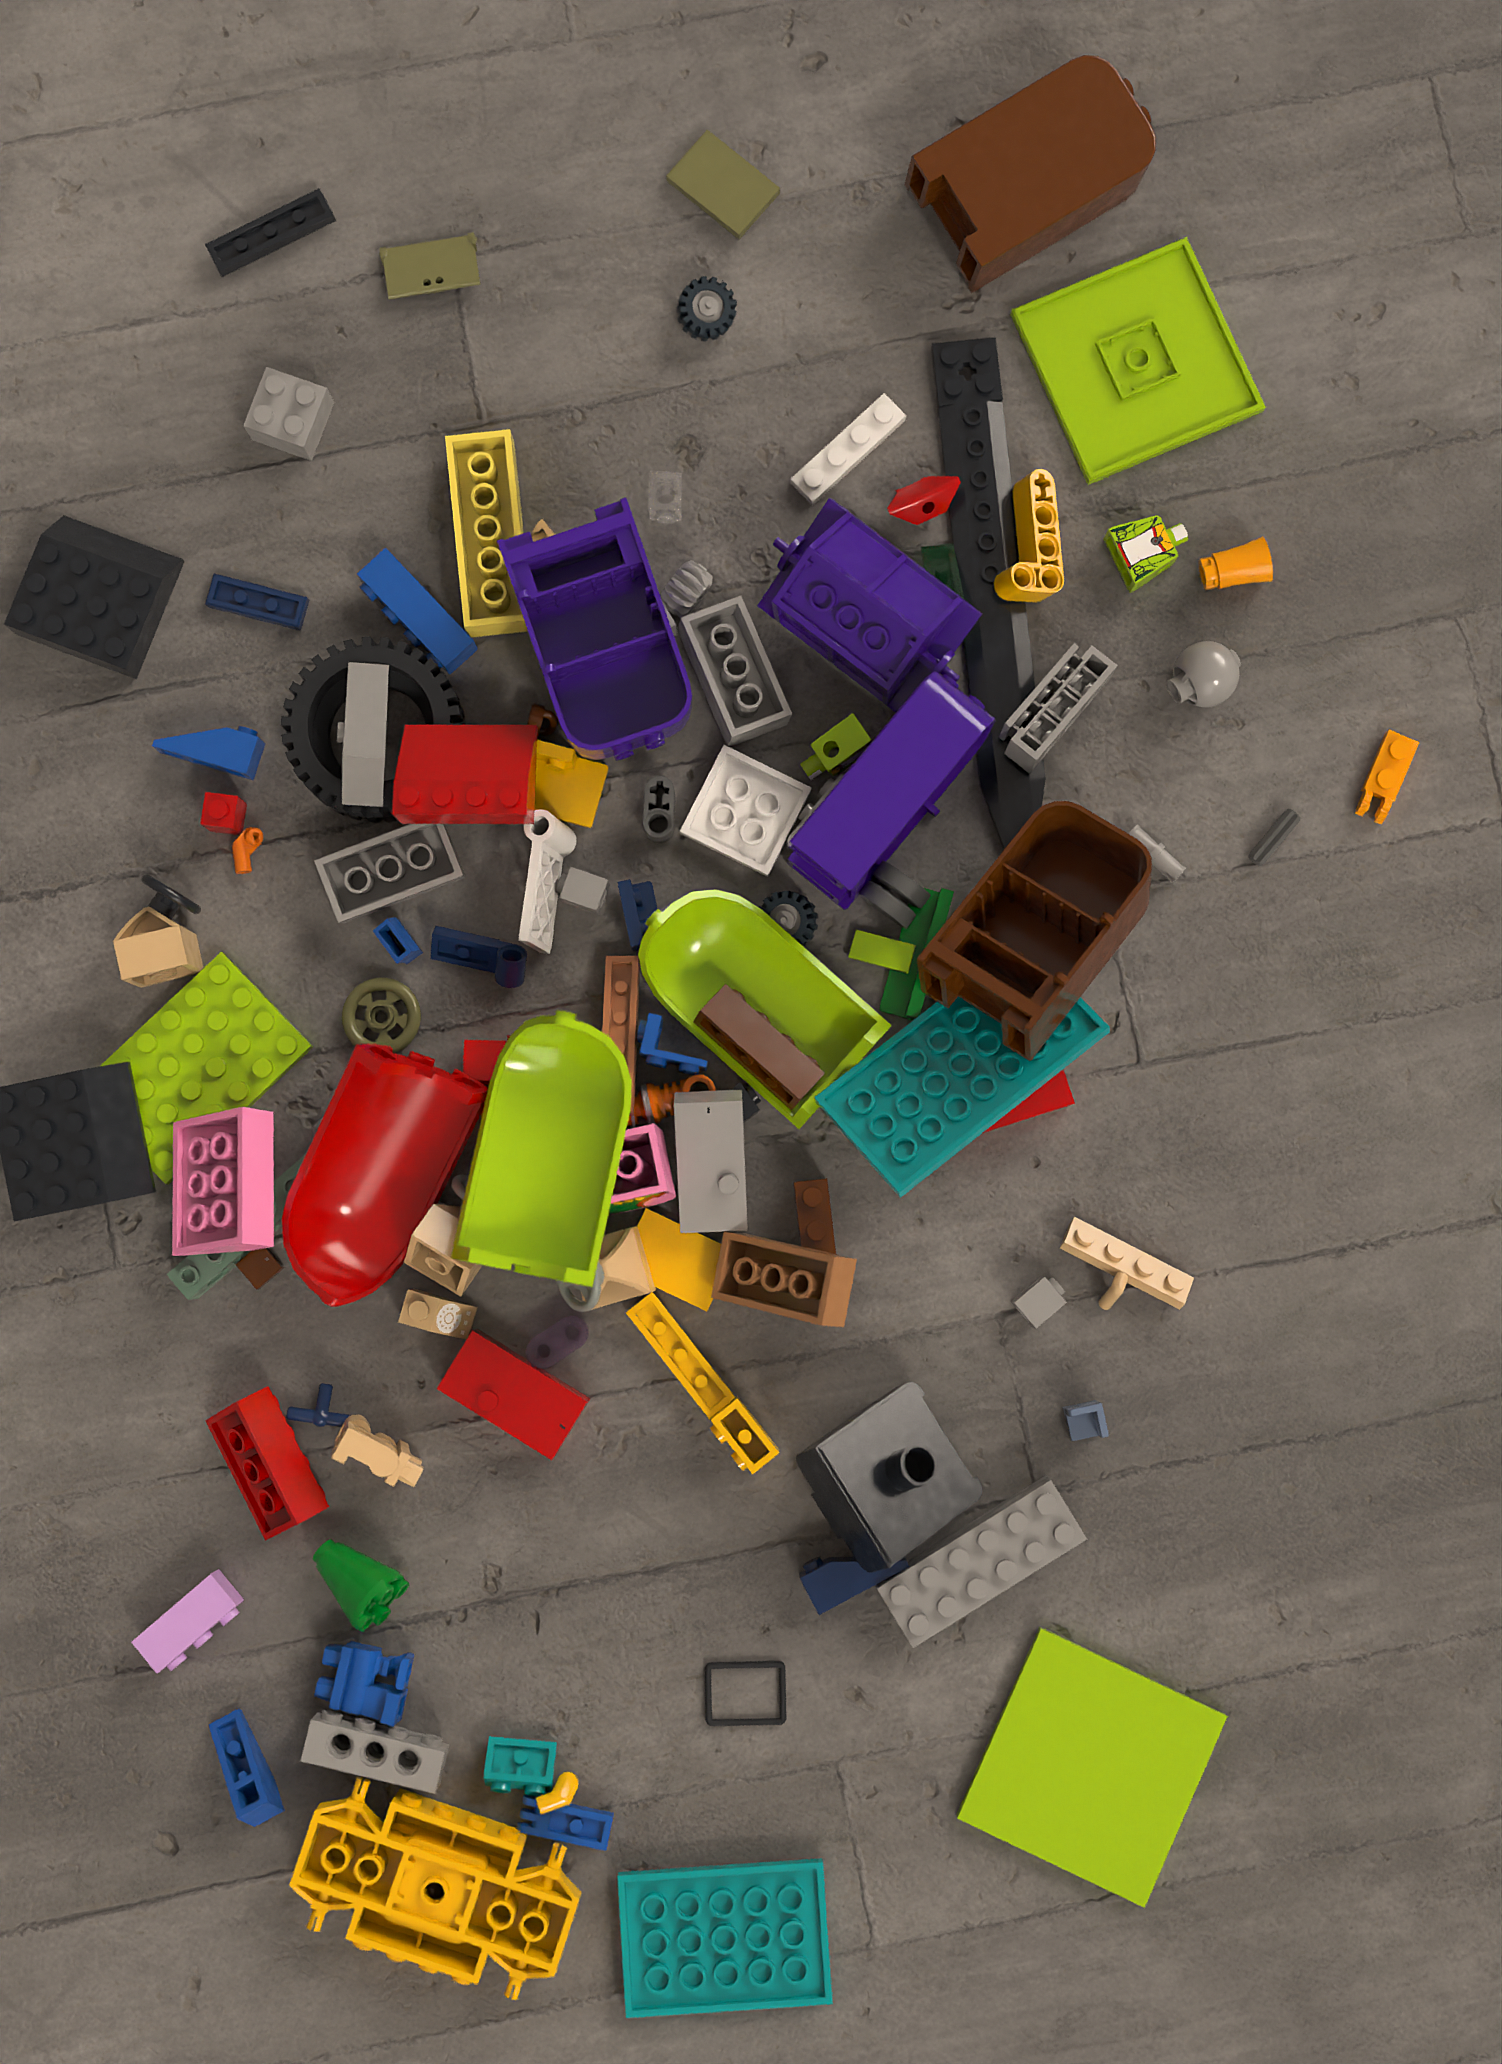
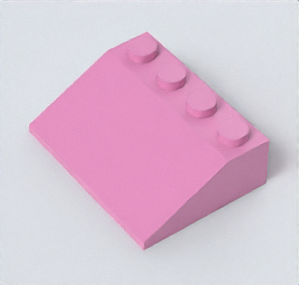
M239 1107L173 1122L172 1256L251 1251L274 1247L273 1112Z

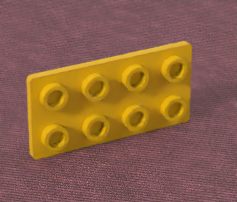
M537 740L535 810L543 809L561 821L591 828L609 770L608 766L579 758L574 749Z

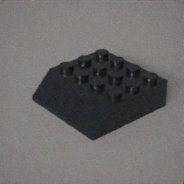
M63 515L41 534L4 625L18 636L137 679L185 561L179 557Z
M130 1062L82 1069L0 1087V1155L14 1222L156 1192Z

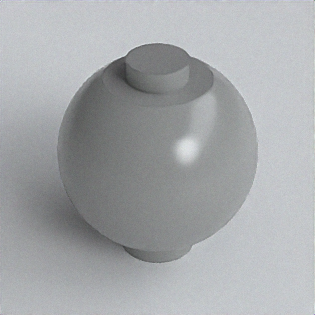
M1213 641L1194 643L1181 652L1174 664L1173 678L1167 680L1166 683L1169 694L1178 704L1187 701L1193 706L1203 708L1219 705L1233 694L1238 685L1239 667L1241 666L1240 659L1234 650H1229L1220 643Z

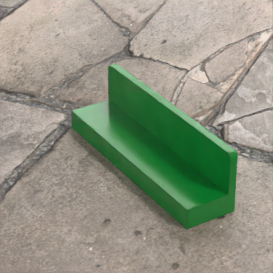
M924 888L931 897L922 909L908 904V907L916 914V917L907 929L902 927L898 941L916 945L908 974L890 969L879 1007L881 1012L912 1021L920 1015L926 994L921 991L917 958L946 923L954 891L941 888L937 892Z

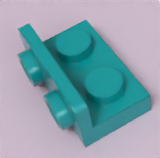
M489 1736L483 1776L485 1786L490 1787V1790L496 1793H510L511 1789L525 1790L524 1793L526 1795L541 1796L545 1792H552L557 1742Z

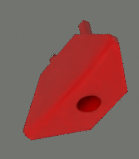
M928 476L904 488H899L887 507L888 513L915 525L939 516L947 511L961 483L958 476Z

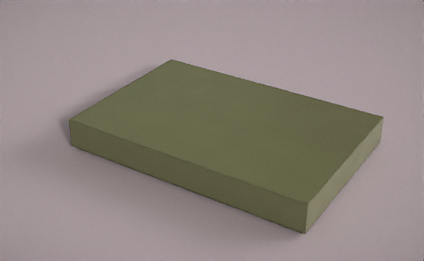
M708 129L666 175V181L739 240L780 194V187Z

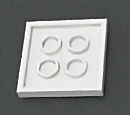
M723 745L680 830V834L768 877L812 788Z

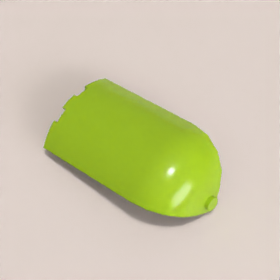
M716 889L690 892L670 904L663 912L657 909L645 922L648 929L641 939L638 957L642 975L654 996L674 1018L798 1129L818 1110L819 1106L814 1097L858 1064L892 1026L769 915L740 895ZM725 984L731 989L739 991L745 997L746 1003L755 1011L765 1014L775 1029L780 1033L788 1035L794 1041L795 1047L805 1056L814 1058L818 1062L820 1069L825 1073L793 1110H790L693 1022L699 1011Z
M556 1010L555 1015H541L526 1020L509 1037L498 1056L489 1083L450 1259L510 1271L512 1265H515L514 1272L593 1287L631 1110L632 1081L625 1057L610 1036L589 1024L577 1021L576 1014Z

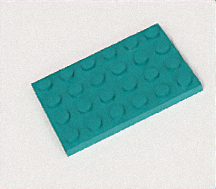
M823 1858L618 1872L626 2018L833 2004Z

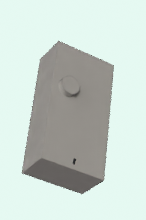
M742 596L681 617L677 631L726 746L731 747L787 726L792 712Z
M348 662L345 722H338L337 742H343L342 804L383 807L389 665Z
M409 824L314 860L338 923L343 924L466 878L446 824Z
M742 1090L675 1092L674 1117L680 1233L748 1230Z

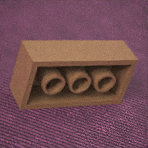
M724 1231L711 1298L821 1326L844 1327L857 1259L749 1234Z

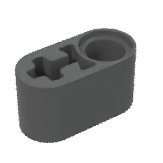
M664 776L652 777L645 785L643 825L647 837L654 843H665L674 834L675 790L671 780ZM660 787L664 788L666 793L662 797L663 809L657 808L656 795L653 794L657 793ZM656 819H663L668 823V827L662 833H655L650 829L651 823Z

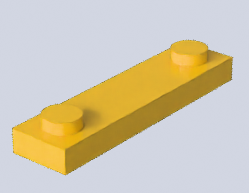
M654 1292L648 1294L626 1312L709 1419L736 1398Z

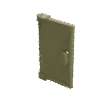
M474 232L468 233L466 236L392 248L380 247L379 255L384 266L389 300L481 285L476 257L477 238Z

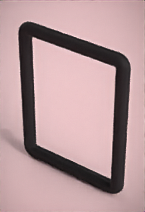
M782 1661L710 1662L706 1664L704 1669L705 1720L709 1726L782 1725L786 1722V1667ZM779 1668L780 1718L712 1719L711 1669Z

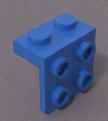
M649 1013L647 1021H640L637 1039L639 1043H642L640 1054L642 1058L646 1059L647 1065L666 1069L667 1063L679 1066V1072L690 1075H699V1071H707L708 1061L658 1050L663 1027L662 1016Z

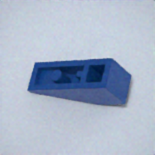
M239 726L238 730L226 727L156 739L153 741L152 746L162 754L254 781L265 743L257 736V731Z
M238 1708L209 1724L237 1819L255 1827L285 1811L275 1778L242 1710Z

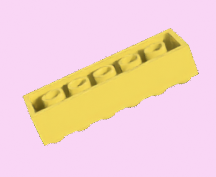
M507 429L445 436L464 628L470 637L527 632L528 629L497 540H505L524 533L515 444L511 431Z

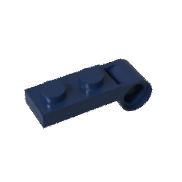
M435 926L432 933L430 959L495 973V981L500 986L516 988L524 983L527 951L520 945L500 941L499 939Z

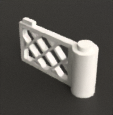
M540 809L534 811V824H524V832L532 840V848L518 940L540 953L550 954L559 893L557 892V887L561 878L563 858L575 849L576 835L572 829L550 812Z

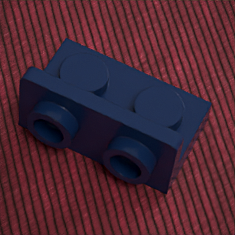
M630 879L619 881L617 883L630 945L633 952L639 951L641 939L648 929L645 922L658 909L651 881L632 884Z

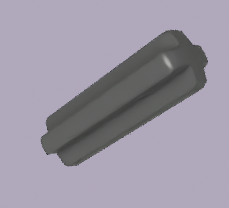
M1292 809L1284 811L1249 853V859L1258 866L1265 864L1300 822L1301 817Z

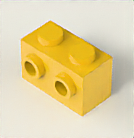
M738 1396L711 1417L710 1420L714 1424L710 1427L711 1431L722 1444L725 1441L729 1443L734 1450L731 1456L743 1471L748 1468L754 1474L779 1454V1448Z

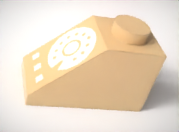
M415 1288L408 1289L398 1322L426 1331L467 1340L478 1307Z

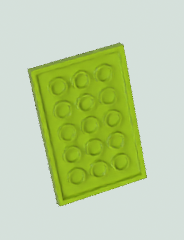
M220 952L100 1066L130 1062L151 1168L165 1184H170L173 1181V1122L239 1107L250 1108L300 1061L313 1046L225 953Z

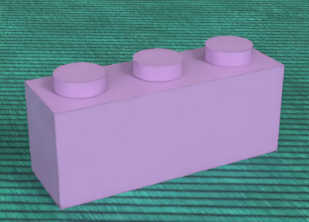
M218 1569L207 1576L131 1643L157 1674L166 1667L172 1671L187 1658L183 1652L191 1645L198 1649L213 1636L210 1631L212 1627L218 1622L225 1626L240 1612L236 1607L244 1599Z

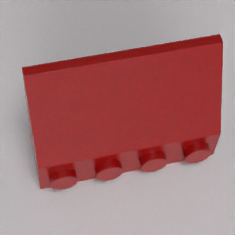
M405 725L394 777L392 814L402 824H534L538 726Z

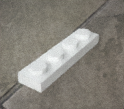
M884 393L791 478L790 483L813 506L906 420V415Z

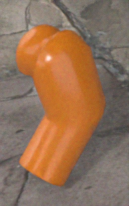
M257 827L246 828L232 844L236 874L252 872L250 855L260 846L264 836L263 832Z

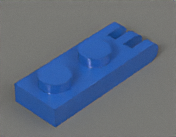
M523 1796L522 1803L535 1807V1810L521 1808L519 1817L531 1820L532 1824L518 1822L517 1830L520 1833L606 1851L614 1816L613 1812L570 1803L540 1815L535 1799L538 1796Z

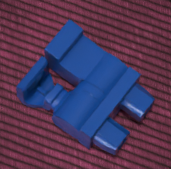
M350 1641L345 1645L329 1644L324 1649L322 1664L337 1667L336 1677H319L314 1696L330 1702V1709L381 1720L380 1723L395 1726L402 1720L408 1693L406 1687L409 1683L415 1655L407 1652L400 1656L384 1657L381 1647L361 1644L355 1641ZM378 1674L384 1677L391 1674L396 1677L395 1686L374 1680Z

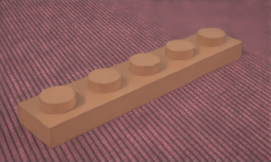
M606 956L602 1032L610 1036L625 1057L632 1081L629 1116H634L640 961L638 956Z

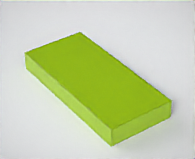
M856 930L848 957L853 960L908 974L916 945Z

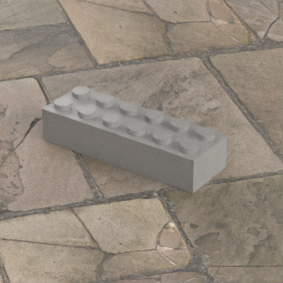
M1045 1475L909 1560L908 1568L876 1584V1588L912 1648L1084 1542L1087 1538L1053 1482Z

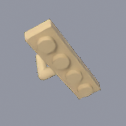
M1076 1217L1069 1223L1060 1249L1115 1276L1112 1285L1099 1300V1306L1104 1310L1112 1307L1124 1292L1127 1283L1179 1310L1186 1303L1194 1277Z

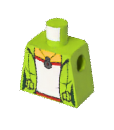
M1152 516L1109 528L1104 541L1129 593H1131L1174 564L1178 558V552L1175 547L1187 542L1188 534L1183 524L1179 523L1166 529L1161 517Z
M852 713L811 744L815 754L800 763L810 780L826 769L832 776H835L854 764L871 744L872 740L854 713ZM839 748V752L835 757L830 758L828 756L831 749Z

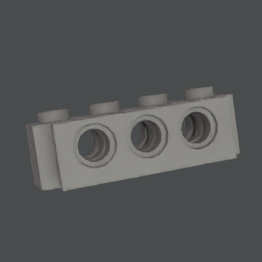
M1074 643L1003 726L999 738L1004 741L1008 736L1011 737L1004 754L1029 774L1109 682L1118 666L1092 645L1082 657H1079L1076 654L1079 646ZM1072 668L1074 669L1066 681L1063 679L1060 681L1064 674L1067 675ZM1052 691L1055 693L1045 705L1043 703L1040 705L1044 697L1047 698ZM1031 715L1035 716L1025 728H1019Z
M323 1710L322 1713L317 1712L310 1721L301 1761L435 1794L441 1783L450 1744L443 1743L442 1738L436 1735L422 1734L399 1726H389L366 1718H356L333 1710ZM339 1734L348 1736L351 1745L342 1743L339 1739ZM371 1743H380L384 1748V1753L375 1751ZM404 1751H413L417 1755L418 1760L412 1761L408 1759Z

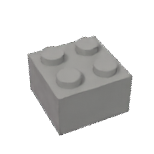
M266 367L243 427L253 441L312 461L334 401L326 387Z

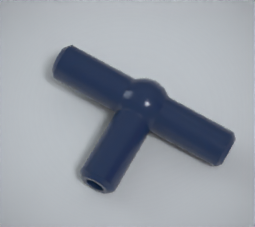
M321 1383L319 1385L315 1410L290 1406L287 1409L286 1418L287 1420L313 1423L318 1427L326 1425L342 1427L344 1421L351 1415L329 1412L333 1386Z

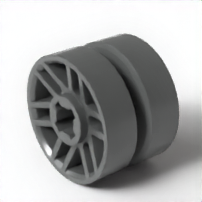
M882 860L873 873V876L882 885L879 886L872 881H867L858 895L890 920L907 929L915 919L916 914L906 904L909 903L914 907L922 909L931 895L906 874Z

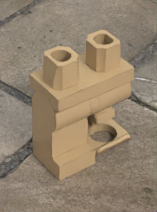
M362 1415L347 1417L335 1438V1446L331 1452V1458L342 1464L350 1456L368 1465L372 1473L376 1476L384 1477L385 1483L393 1487L397 1480L414 1487L424 1469L421 1466L422 1460L410 1454L408 1443L399 1439L396 1445L395 1441L384 1433L372 1434L370 1424Z

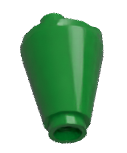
M332 1539L323 1543L313 1556V1561L317 1564L316 1568L351 1625L360 1632L367 1629L371 1623L377 1626L383 1623L391 1613V1609L388 1608L394 1599L400 1598L410 1585L399 1571L341 1542L335 1543Z

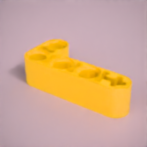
M1036 469L1015 483L1013 487L1019 563L998 574L994 580L995 591L1003 600L1040 602L1061 590L1064 585L1055 483L1051 474L1044 469Z

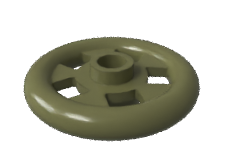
M386 977L369 979L356 986L348 995L342 1010L343 1029L347 1038L355 1047L357 1044L387 1045L392 1047L393 1053L403 1050L412 1042L421 1022V1010L414 993L400 981ZM386 991V1001L378 1000L373 1002L372 992ZM402 1000L407 1008V1013L398 1016V1011L393 1004ZM358 1005L367 1007L364 1021L355 1019ZM381 1011H385L388 1015L384 1023L377 1021V1014ZM396 1024H399L404 1031L393 1040L388 1035V1032ZM368 1027L372 1031L379 1033L375 1042L363 1036Z

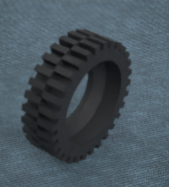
M371 636L361 637L362 645L358 646L353 639L343 641L345 650L339 651L335 645L326 648L330 657L323 661L319 654L311 659L316 666L311 672L306 667L302 668L298 673L304 680L301 685L294 681L292 682L289 690L294 695L293 700L285 698L283 708L289 714L288 717L281 716V726L287 732V734L281 735L282 743L289 750L285 754L288 761L294 766L293 771L297 777L327 807L330 806L335 812L343 816L346 813L352 819L361 821L362 817H366L369 822L379 823V817H384L388 822L398 821L392 814L394 779L384 781L383 807L342 804V767L332 751L330 732L337 711L346 702L348 662L389 665L388 689L401 692L412 699L421 710L426 725H466L463 721L465 717L464 711L459 703L457 694L444 672L440 671L438 665L431 658L427 660L424 653L419 649L415 648L414 651H411L407 643L399 640L397 646H395L390 638L380 637L379 644H375Z

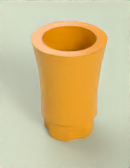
M1262 536L1244 545L1213 553L1210 557L1200 558L1199 573L1204 589L1210 590L1216 587L1222 589L1248 583L1272 582V559L1265 538Z

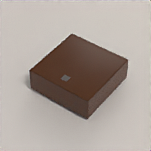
M268 1248L252 1250L235 1264L256 1290L261 1289L285 1268Z

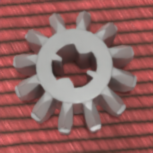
M693 560L687 561L671 577L661 593V600L667 610L673 615L676 614L680 618L689 615L708 592L712 585L713 576L701 564H697Z

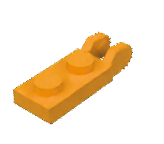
M1390 729L1385 733L1361 791L1363 793L1355 814L1363 816L1367 812L1371 799L1374 796L1382 800L1375 813L1374 822L1381 825L1385 821L1391 805L1397 797L1419 742Z

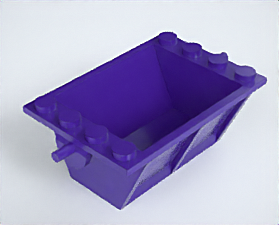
M831 497L827 500L804 536L799 535L790 545L779 537L776 538L773 546L780 550L783 555L777 564L780 572L757 605L764 612L894 712L901 708L922 681L933 671L941 675L946 674L955 682L959 680L960 676L947 667V665L983 613Z

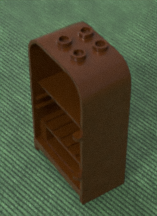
M1083 55L1074 58L912 155L904 185L907 190L911 191L921 209L929 204L931 205L959 250L956 265L969 284L968 288L971 293L1116 207L1136 191L1156 152V136L1151 126V117L1148 110L1144 106H1139L1133 97L1134 90L1130 81L1127 78L1122 79L1119 72L1109 61L1095 55Z
M1054 801L1043 805L1032 814L918 956L917 963L921 991L948 1009L959 996L1001 1023L1003 1044L1028 1061H1031L1144 916L1149 905L1152 858L1147 847L1135 837L1078 804L1070 801Z

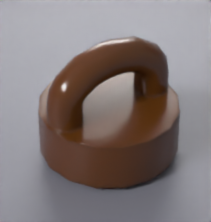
M534 703L530 709L527 725L538 726L537 738L539 735L549 736L555 732L558 719L552 711L546 710L545 706ZM543 717L548 718L550 721L547 728L541 727Z

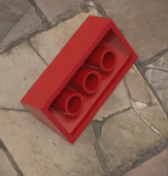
M269 1386L236 1401L205 1420L265 1541L329 1507L325 1499V1492L318 1485L310 1469V1463L307 1457L302 1454L295 1440L294 1431L287 1424L280 1410L279 1401L272 1394Z

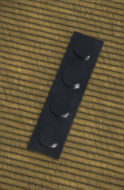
M318 188L205 244L220 275L224 277L335 222L336 219L321 189Z

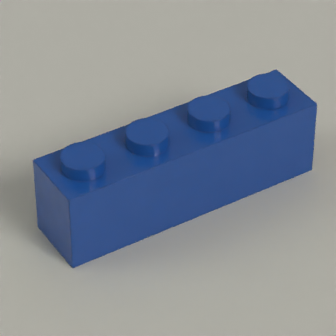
M384 548L357 573L363 583L359 587L361 591L372 602L377 598L384 606L381 611L393 625L399 621L406 629L403 635L415 648L421 645L428 652L426 655L427 660L431 658L438 665L439 669L443 668L451 675L478 650L475 641L387 548Z

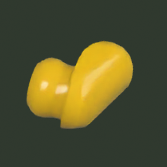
M564 1772L560 1774L552 1792L535 1798L540 1815L569 1805L572 1802L578 1789V1778L574 1773Z

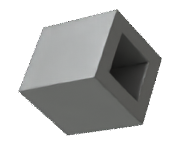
M570 867L568 875L562 874L557 892L561 893L559 898L562 903L599 915L610 883L608 879Z
M1045 1276L1037 1278L1011 1301L1018 1312L1035 1329L1067 1302L1062 1297L1065 1291L1053 1277L1047 1280Z

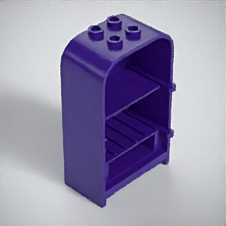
M626 497L618 502L594 509L596 517L594 522L533 542L530 531L505 540H497L565 738L571 748L578 754L594 760L614 756L615 761H619L633 756V749L646 746L647 750H651L665 745V738L681 731L686 725L692 710L690 681Z
M933 671L922 681L789 841V848L794 852L789 856L787 864L843 910L849 908L859 896L858 893L865 883L873 879V873L882 860L888 861L926 813L929 812L934 817L939 814L940 810L934 804L980 749L996 719L984 710L985 706L972 695H965L958 689V684L946 674L940 675L938 672Z

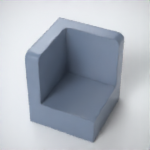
M1093 1400L1063 1407L1071 1441L1100 1436L1101 1438L1109 1436L1101 1402Z

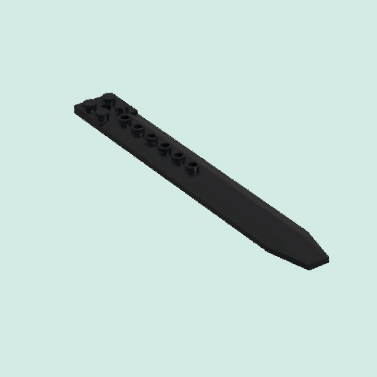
M996 337L932 343L931 353L945 476H958L961 482L949 505L958 595L983 613L964 639L969 693L980 700L985 706L984 710L996 719L987 739L976 752L979 783L1003 849H1005L1032 814L1042 807L1046 777L1043 759L1029 774L1004 754L1011 737L1008 736L1004 741L999 738L1006 721L1035 689L1026 603L1003 600L998 596L994 588L996 576L1019 563L997 343ZM963 367H969L970 370H974L975 374H972L971 380L968 381L965 380L964 375H959L958 371H962ZM1031 715L1019 728H1025L1035 716Z

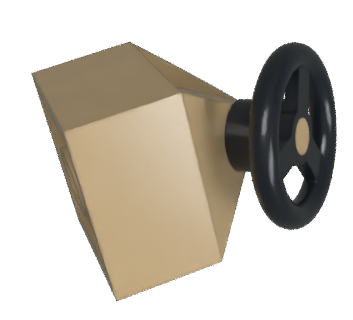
M148 874L143 875L141 881L157 891V894L152 898L148 905L149 907L143 908L131 918L113 940L121 979L141 988L198 974L204 967L197 936L192 931L173 921L172 918L180 906L193 914H199L201 907Z

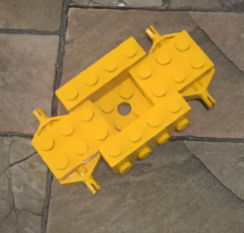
M362 1776L356 1777L351 1796L345 1799L322 1802L315 1809L289 1885L297 1894L311 1904L310 1908H313L306 1925L309 1930L313 1928L317 1918L313 1931H321L325 1914L329 1910L355 1908L345 1939L352 1941L356 1948L370 1951L372 1948L384 1952L386 1957L393 1961L404 1962L408 1960L418 1964V1967L425 1972L438 1973L439 1971L451 1975L455 1982L464 1985L471 1983L478 1985L489 1954L493 1960L509 1972L508 1976L510 1978L504 1996L509 1998L512 1987L515 1985L512 2000L518 1999L522 1983L526 1978H548L555 1976L581 1896V1891L560 1868L567 1850L566 1846H561L559 1855L556 1858L559 1844L553 1843L548 1862L545 1865L517 1870L528 1834L520 1833L516 1827L402 1788L398 1790L391 1801L383 1823L364 1801L371 1780L366 1778L363 1781L364 1777ZM437 1882L443 1886L445 1894L440 1899H432L427 1895L426 1886L429 1883Z

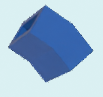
M396 917L387 918L373 930L397 964H408L423 953ZM392 931L406 949L404 953L395 943L389 932Z

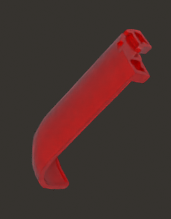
M356 1045L289 1190L281 1218L283 1245L292 1268L304 1283L320 1297L323 1303L328 1306L337 1307L355 1302L376 1291L403 1265L413 1232L432 1205L438 1203L484 1109L488 1087L460 1070L455 1069L451 1074L433 1066L435 1059L410 1051L408 1056L393 1053L392 1047L387 1045Z

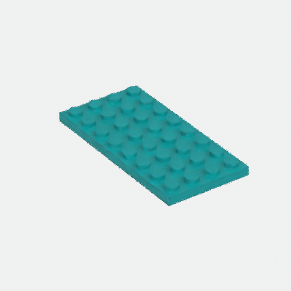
M958 996L949 1009L936 1002L814 1098L818 1106L901 1198L1110 1032V1026L1080 997L1034 1058L1028 1061L1003 1044L1001 1023Z

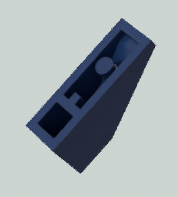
M819 1556L805 1563L802 1566L804 1571L800 1572L799 1576L815 1609L820 1615L908 1568L909 1565L906 1558L903 1557L890 1568L869 1573L859 1565L855 1557H828L822 1560Z

